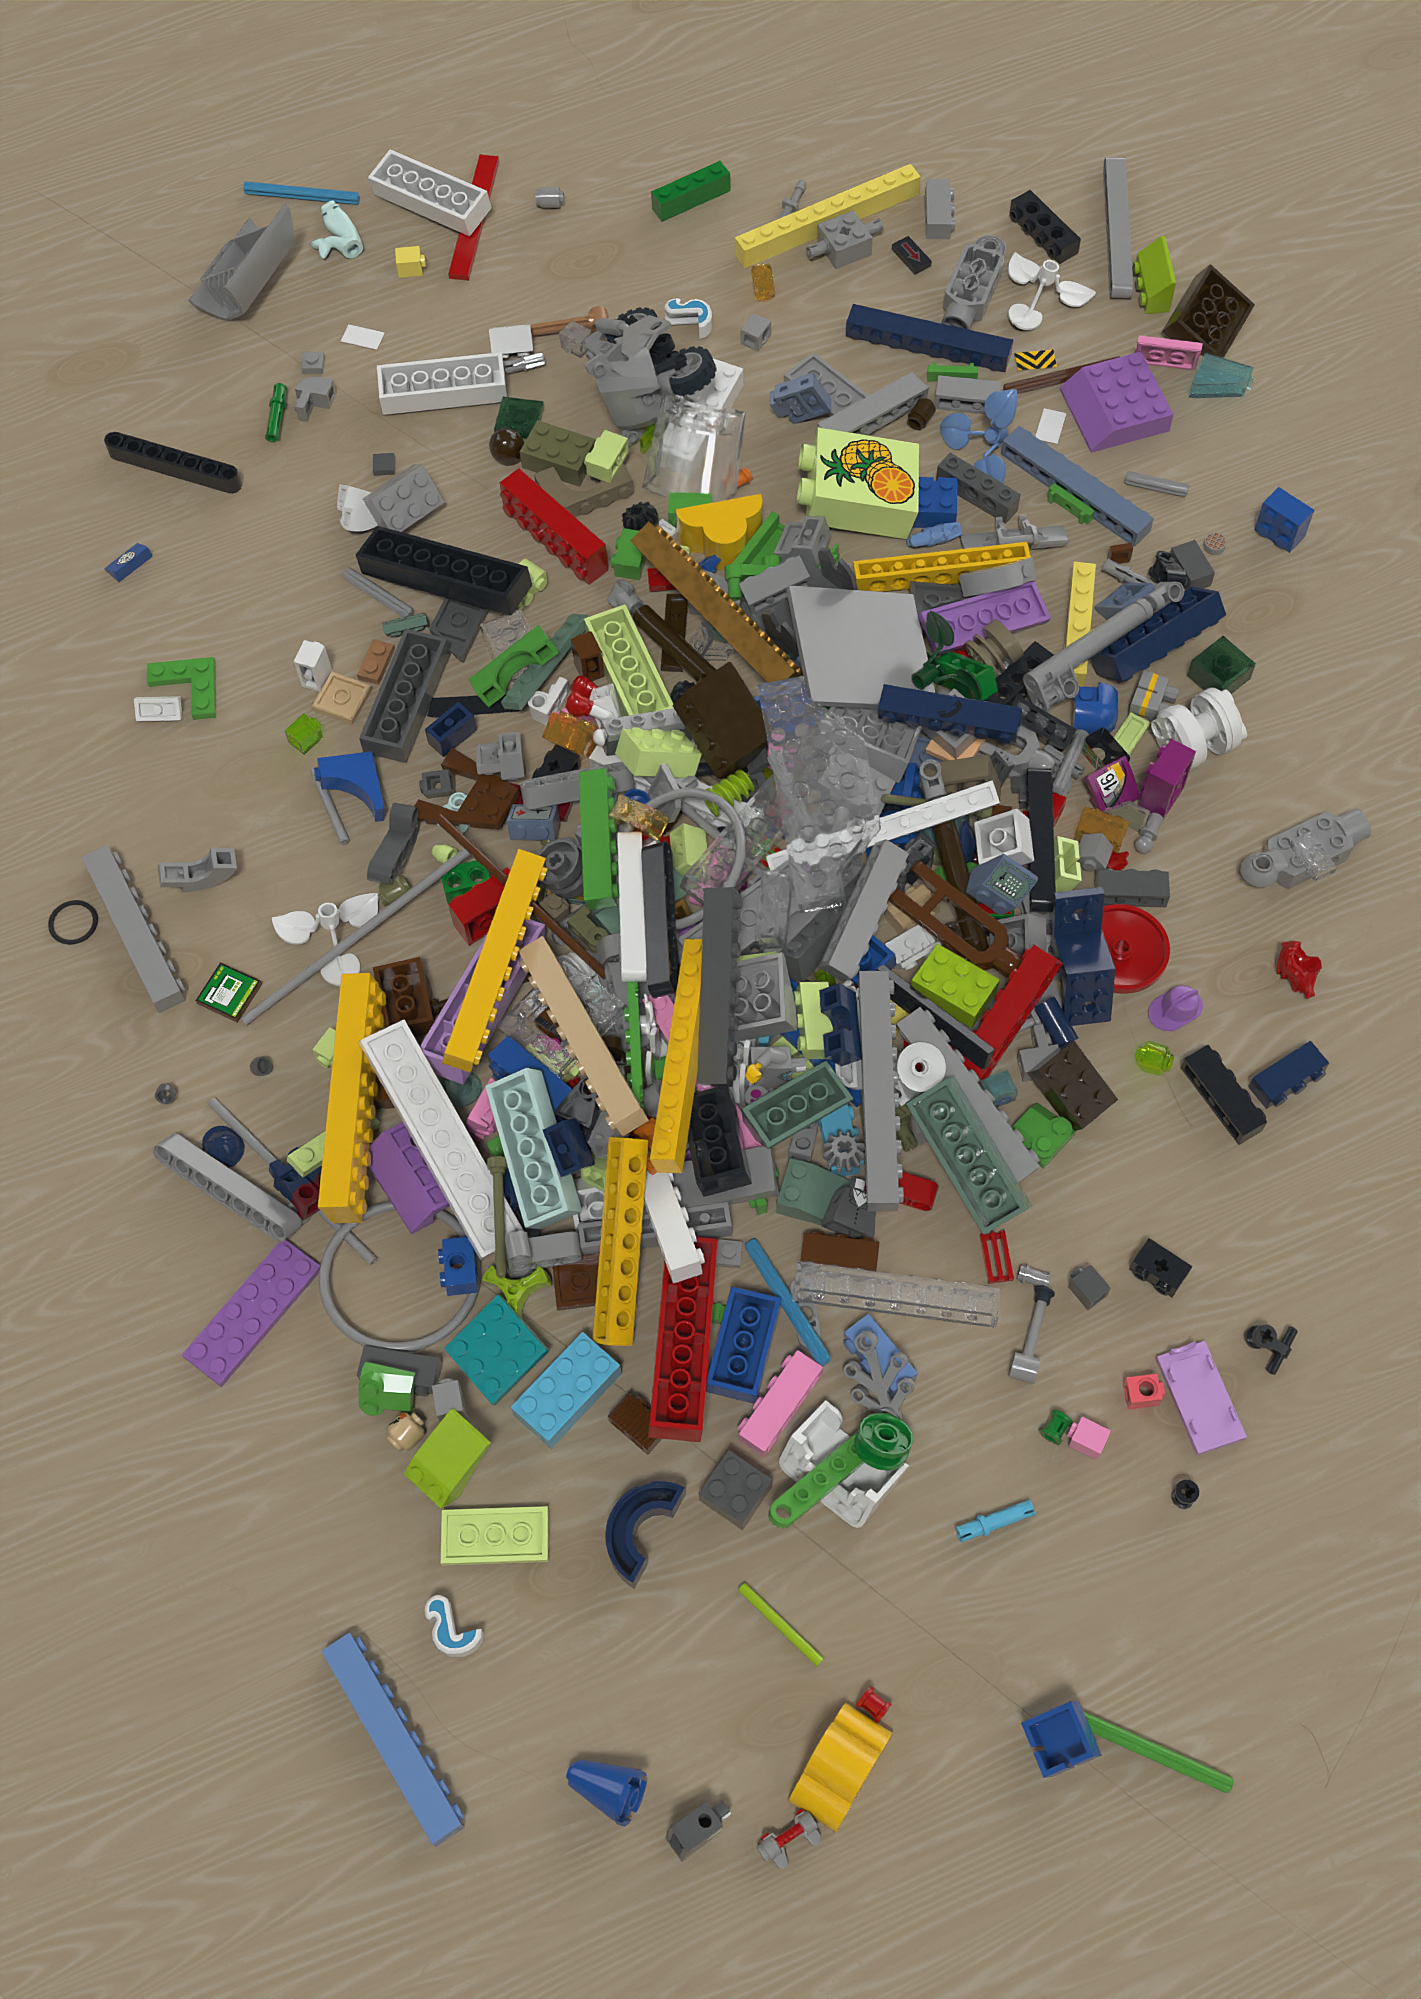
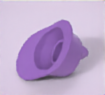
M1180 985L1156 998L1149 1007L1151 1023L1160 1030L1174 1031L1196 1019L1203 1009V1002L1198 995V990Z

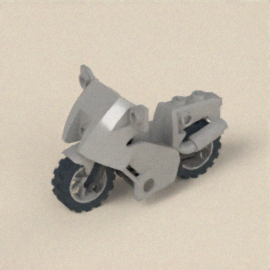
M639 307L636 310H628L627 313L620 314L617 319H597L595 322L597 331L583 340L587 350L585 354L589 360L584 366L587 372L596 378L600 394L615 425L621 430V436L628 438V447L643 438L642 427L649 426L674 412L680 397H685L687 394L692 395L695 394V391L704 389L705 385L708 386L711 383V379H714L715 372H717L714 360L706 348L703 349L700 346L695 348L693 346L689 347V349H681L680 352L673 351L675 343L671 335L668 333L661 334L671 327L670 321L658 318L655 311L647 307L644 309ZM605 335L608 342L602 340Z

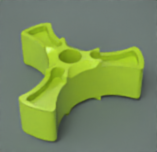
M490 1266L482 1278L489 1286H496L503 1291L506 1301L521 1318L527 1298L540 1288L552 1286L550 1276L540 1266L531 1275L519 1280H511L505 1277L498 1278L496 1268Z

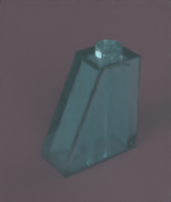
M1205 353L1193 380L1189 397H1244L1246 389H1251L1255 377L1251 375L1254 367Z

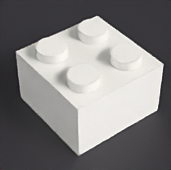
M1018 809L974 822L979 865L1002 854L1007 855L1020 865L1034 861L1029 819Z

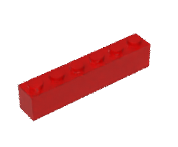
M1033 945L1032 948H1028L1024 952L1022 963L1018 969L1015 968L1008 978L1009 983L1005 989H1001L995 997L996 1002L992 1009H988L981 1019L982 1024L978 1030L975 1029L973 1031L974 1034L995 1049L989 1065L982 1070L962 1055L965 1059L963 1064L967 1070L972 1069L979 1077V1085H984L1063 965L1061 961L1036 945Z

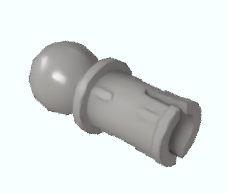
M1150 813L1145 827L1140 830V837L1135 842V848L1139 853L1147 854L1153 849V841L1157 840V832L1163 822V817L1160 814Z

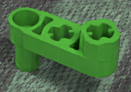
M779 555L765 556L762 558V565H726L724 567L725 580L728 582V592L733 601L743 599L739 583L748 577H754L764 572L769 567L777 566L782 561V557Z

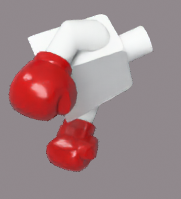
M578 676L573 680L570 688L572 693L565 702V708L570 715L575 717L591 715L595 717L599 728L601 727V720L624 717L614 683L598 687L585 676Z

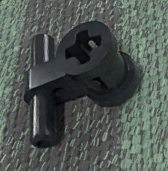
M1251 1326L1245 1332V1341L1253 1349L1266 1348L1274 1353L1266 1370L1268 1373L1276 1375L1283 1360L1288 1358L1292 1350L1290 1346L1298 1331L1294 1327H1288L1282 1340L1279 1341L1277 1333L1272 1326Z

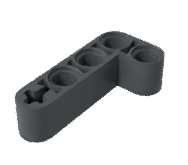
M400 803L392 804L389 815V830L368 866L367 879L369 881L393 884L417 840V807Z

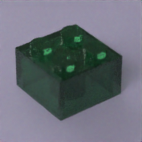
M1222 636L1191 660L1187 676L1203 690L1216 688L1220 691L1228 690L1232 694L1251 679L1256 663L1225 636Z

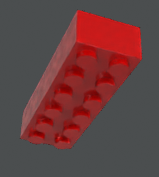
M520 468L499 482L500 496L503 502L502 509L509 517L512 516L522 529L529 531L533 539L537 542L540 541L551 555H556L563 566L569 567L574 571L579 580H584L590 585L608 571L606 544Z

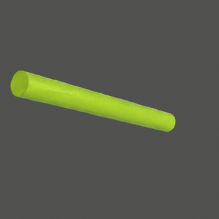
M746 1583L742 1584L738 1591L818 1667L824 1658Z

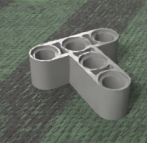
M515 1231L505 1235L510 1279L512 1280L528 1277L532 1274V1270L537 1269L539 1266L546 1268L571 1264L582 1259L577 1232H564L528 1238L527 1232Z

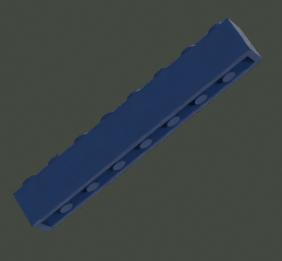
M857 304L852 305L846 321V337L955 362L974 363V366L994 371L1006 372L1012 354L1013 339Z

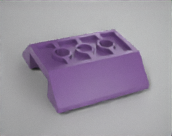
M401 1122L384 1131L369 1146L371 1154L369 1168L412 1235L432 1224L433 1215L450 1205L436 1183L420 1151L411 1144L412 1137L404 1123Z

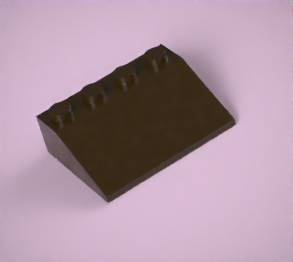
M1210 264L1195 276L1162 332L1172 340L1203 343L1200 355L1220 363L1255 304Z
M727 662L688 689L672 705L717 779L727 778L731 774L735 775L737 770H743L777 736L732 662Z

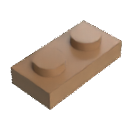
M373 639L358 671V680L379 685L394 653V644Z

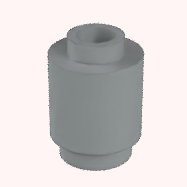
M540 187V189H536V206H541V208H561V204L564 203V191H560V187Z

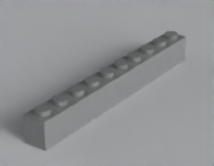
M859 971L858 989L867 1212L898 1211L899 1203H903L904 1193L903 1187H898V1179H902V1163H897V1155H901V1140H896V1131H900V1116H895V1108H899V1093H894V1085H898V1072L893 1070V1062H897V1047H892V1039H896V1024H891V1017H895V1002H890V994H894V980H889V971Z

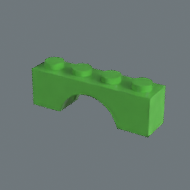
M537 625L468 680L476 694L490 707L506 694L508 682L518 670L530 664L542 666L557 655L559 651L540 625Z

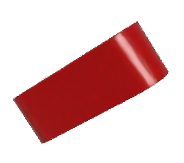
M902 1172V1179H898V1187H903L904 1200L903 1203L899 1204L922 1211H931L939 1186L931 1180ZM865 1178V1188H864V1191H865V1192H866V1178Z

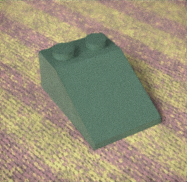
M790 1158L776 1203V1213L821 1225L834 1192L845 1186L849 1187L851 1181L815 1164Z

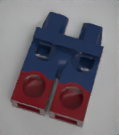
M298 1147L294 1148L293 1150H291V1151L288 1153V1155L291 1154V1153H293L294 1151H296V1150L299 1149V1148H298ZM276 1159L269 1164V1173L274 1178L273 1187L280 1191L298 1210L297 1214L303 1221L320 1211L318 1200L322 1166L302 1177L291 1164L285 1165L280 1159Z

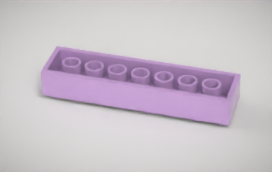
M531 919L529 921L525 920L523 926L527 928L523 940H517L516 947H519L520 950L541 936L545 938V924ZM486 937L420 1046L435 1075L463 1085L470 1072L442 1064ZM519 952L515 961L510 960L508 967H511L512 971L508 982L503 980L501 987L505 988L501 1002H495L494 1008L498 1009L493 1023L488 1022L486 1029L490 1030L486 1044L481 1043L480 1051L484 1050L527 975L519 963L522 960Z

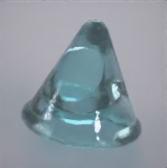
M473 1072L469 1074L464 1085L446 1078L443 1079L441 1084L452 1105L455 1107H466L473 1104L479 1098L482 1091L481 1081Z

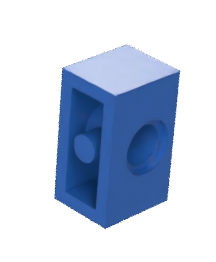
M468 1237L442 1239L443 1249H438L439 1264H444V1272H440L441 1288L446 1287L447 1296L478 1293L474 1248ZM454 1264L463 1265L460 1269L451 1268Z

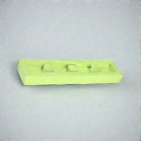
M376 1117L371 1121L373 1131L379 1128L380 1121ZM325 1132L287 1156V1162L302 1177L322 1166Z

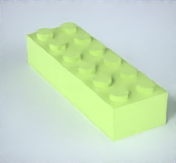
M624 604L584 618L585 632L592 631L602 651L604 674L609 684L614 683L624 716L673 708V702L626 605Z

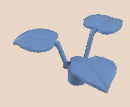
M1017 390L996 391L987 397L985 414L988 418L992 419L991 424L993 426L989 427L986 431H970L971 420L962 413L950 414L940 424L942 437L945 443L952 449L964 448L969 442V435H984L986 441L993 445L984 453L983 459L975 462L974 467L1003 483L1006 473L1004 461L997 455L989 454L996 447H999V443H1003V440L1008 436L1006 427L1011 424L1015 416Z

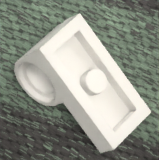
M559 677L556 684L551 685L549 694L541 691H536L528 701L532 719L550 726L554 719L553 713L559 711L570 693L568 680Z

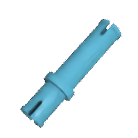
M1027 1499L1024 1502L990 1515H979L974 1521L956 1526L955 1531L959 1532L956 1533L961 1543H964L981 1535L984 1537L989 1536L991 1531L1035 1516L1034 1507L1031 1501Z

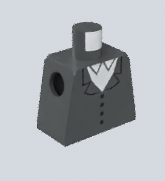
M853 1178L849 1187L845 1186L834 1192L822 1220V1227L838 1234L847 1235L852 1239H860L861 1237L874 1238L876 1212H867V1196L864 1193L865 1181Z
M722 1800L712 1808L706 1802L673 1825L666 1836V1840L681 1862H683L720 1832L723 1827L721 1822L728 1818L731 1812ZM699 1822L704 1823L707 1828L701 1827Z

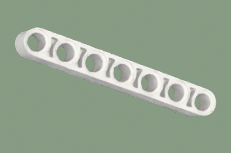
M617 832L622 983L628 981L646 982V943L641 857L642 834L641 832Z

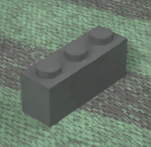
M1110 868L1097 870L1094 881L1095 888H1103L1104 906L1125 904L1135 907H1167L1170 898L1169 872L1157 869L1150 871H1138L1136 869L1121 871Z
M364 1346L357 1377L360 1380L365 1362L414 1372V1394L427 1397L428 1394H433L432 1385H437L439 1382L442 1363L436 1357Z

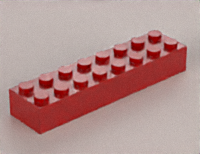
M696 1237L695 1248L701 1249L705 1263L701 1264V1275L673 1283L664 1260L648 1438L701 1442L718 1239Z

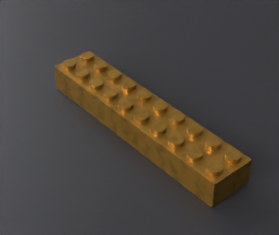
M648 522L630 540L775 691L805 684L802 677L803 671L658 524L654 527Z

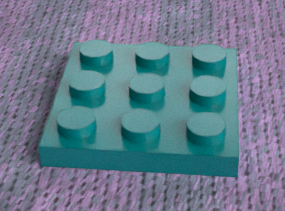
M498 1294L444 1348L492 1405H496L550 1351L502 1295Z

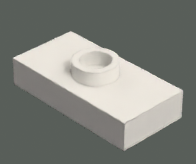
M180 696L134 698L136 721H173L183 719Z

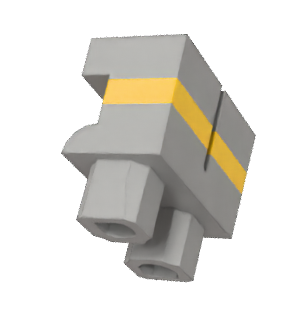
M1143 670L1128 715L1131 712L1137 716L1148 717L1152 722L1156 719L1159 711L1171 706L1162 703V700L1175 703L1179 689L1168 685L1169 678Z

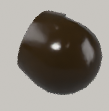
M501 428L492 434L489 441V449L493 458L504 466H512L521 461L520 450L524 445V441L516 430Z

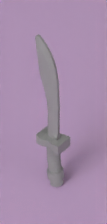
M799 180L796 184L795 191L790 200L786 197L783 199L782 206L784 210L778 219L789 215L791 212L799 211L797 202L805 191L806 182L804 180Z

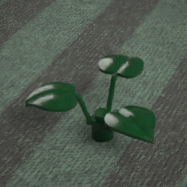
M929 611L926 618V629L930 639L938 643V648L933 654L926 651L928 660L921 669L912 674L914 685L922 690L931 683L941 685L946 680L953 679L954 688L961 695L968 699L982 701L980 684L970 671L959 668L956 674L946 675L945 671L941 668V664L938 663L936 656L944 645L950 646L953 644L954 632L947 620L938 613Z

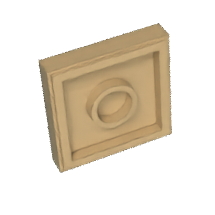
M331 671L311 706L312 710L353 725L369 697L372 687L369 684Z

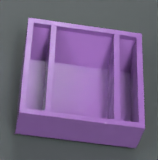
M1142 352L1082 367L1060 386L1062 396L1091 453L1170 431L1174 414Z

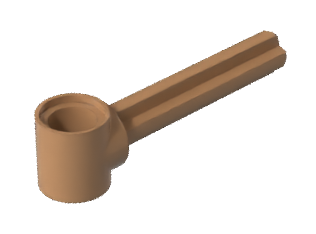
M595 306L590 309L588 316L531 324L532 336L584 328H590V331L594 333L597 331L595 326L596 320L600 318L608 319V312L603 306Z

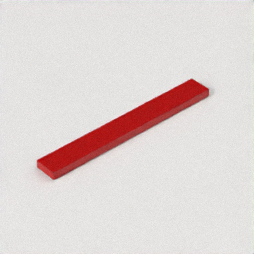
M479 154L472 185L486 190L490 200L499 165V156ZM485 217L470 236L459 232L448 273L449 279L469 281Z

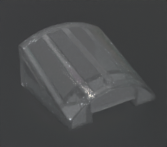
M664 392L642 488L669 498V492L712 493V503L732 499L737 493L746 412L726 407L723 410L685 401V397Z

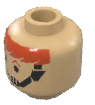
M401 1412L387 1426L388 1435L386 1438L399 1451L403 1449L411 1450L425 1436V1430L422 1427L425 1422L415 1412L411 1415L407 1412Z

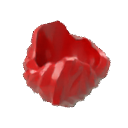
M1301 941L1282 942V949L1277 961V975L1282 973V979L1288 978L1294 992L1297 993L1299 990L1300 994H1305L1306 999L1314 997L1315 992L1313 988L1317 975L1322 969L1321 960L1319 957L1307 956L1300 947Z

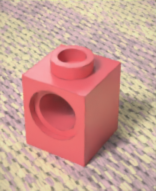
M1158 1374L1126 1377L1123 1383L1128 1410L1159 1406L1162 1397H1165L1164 1384L1162 1381L1159 1382ZM1139 1387L1148 1388L1151 1396L1142 1395Z

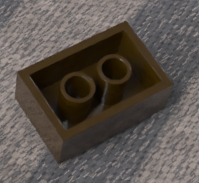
M1075 1041L1061 1045L1028 1072V1075L1058 1115L1067 1119L1075 1131L1085 1128L1118 1100Z

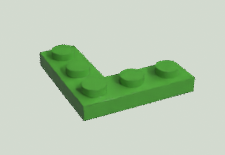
M214 657L147 663V683L149 687L191 683V711L193 720L216 718Z

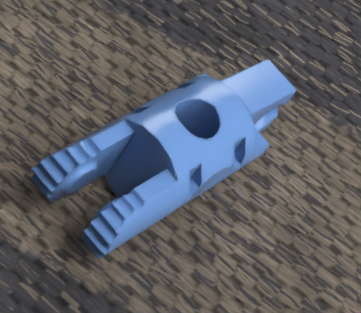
M960 522L941 523L933 527L923 528L921 533L909 536L906 544L909 548L920 546L928 548L936 544L946 543L962 535Z

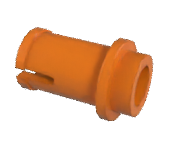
M741 468L737 474L724 480L726 488L732 493L745 483L749 484L753 477L747 468Z

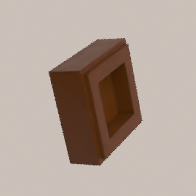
M1132 543L1110 546L1107 559L1110 558L1118 564L1130 562L1133 552Z

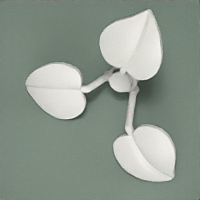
M1015 252L1008 266L1010 278L1019 284H1027L1029 281L1034 283L1037 280H1040L1041 284L1031 307L1029 308L1025 304H1014L1008 311V318L1019 329L1033 330L1037 328L1042 322V314L1033 309L1043 287L1050 286L1054 281L1056 291L1060 293V300L1071 307L1085 305L1095 296L1096 291L1072 281H1062L1059 284L1060 275L1057 274L1059 265L1055 261L1046 260L1039 267L1034 262L1021 257Z
M378 893L363 894L344 901L339 906V909L333 903H324L318 908L316 920H314L310 913L305 911H295L282 916L272 917L273 926L282 940L289 944L298 945L306 943L310 939V932H316L320 922L323 928L330 930L335 947L338 944L335 928L339 924V919L342 922L349 921L353 927L360 928L378 914ZM354 954L339 955L321 969V975L326 982L340 987L341 974L360 973V962Z

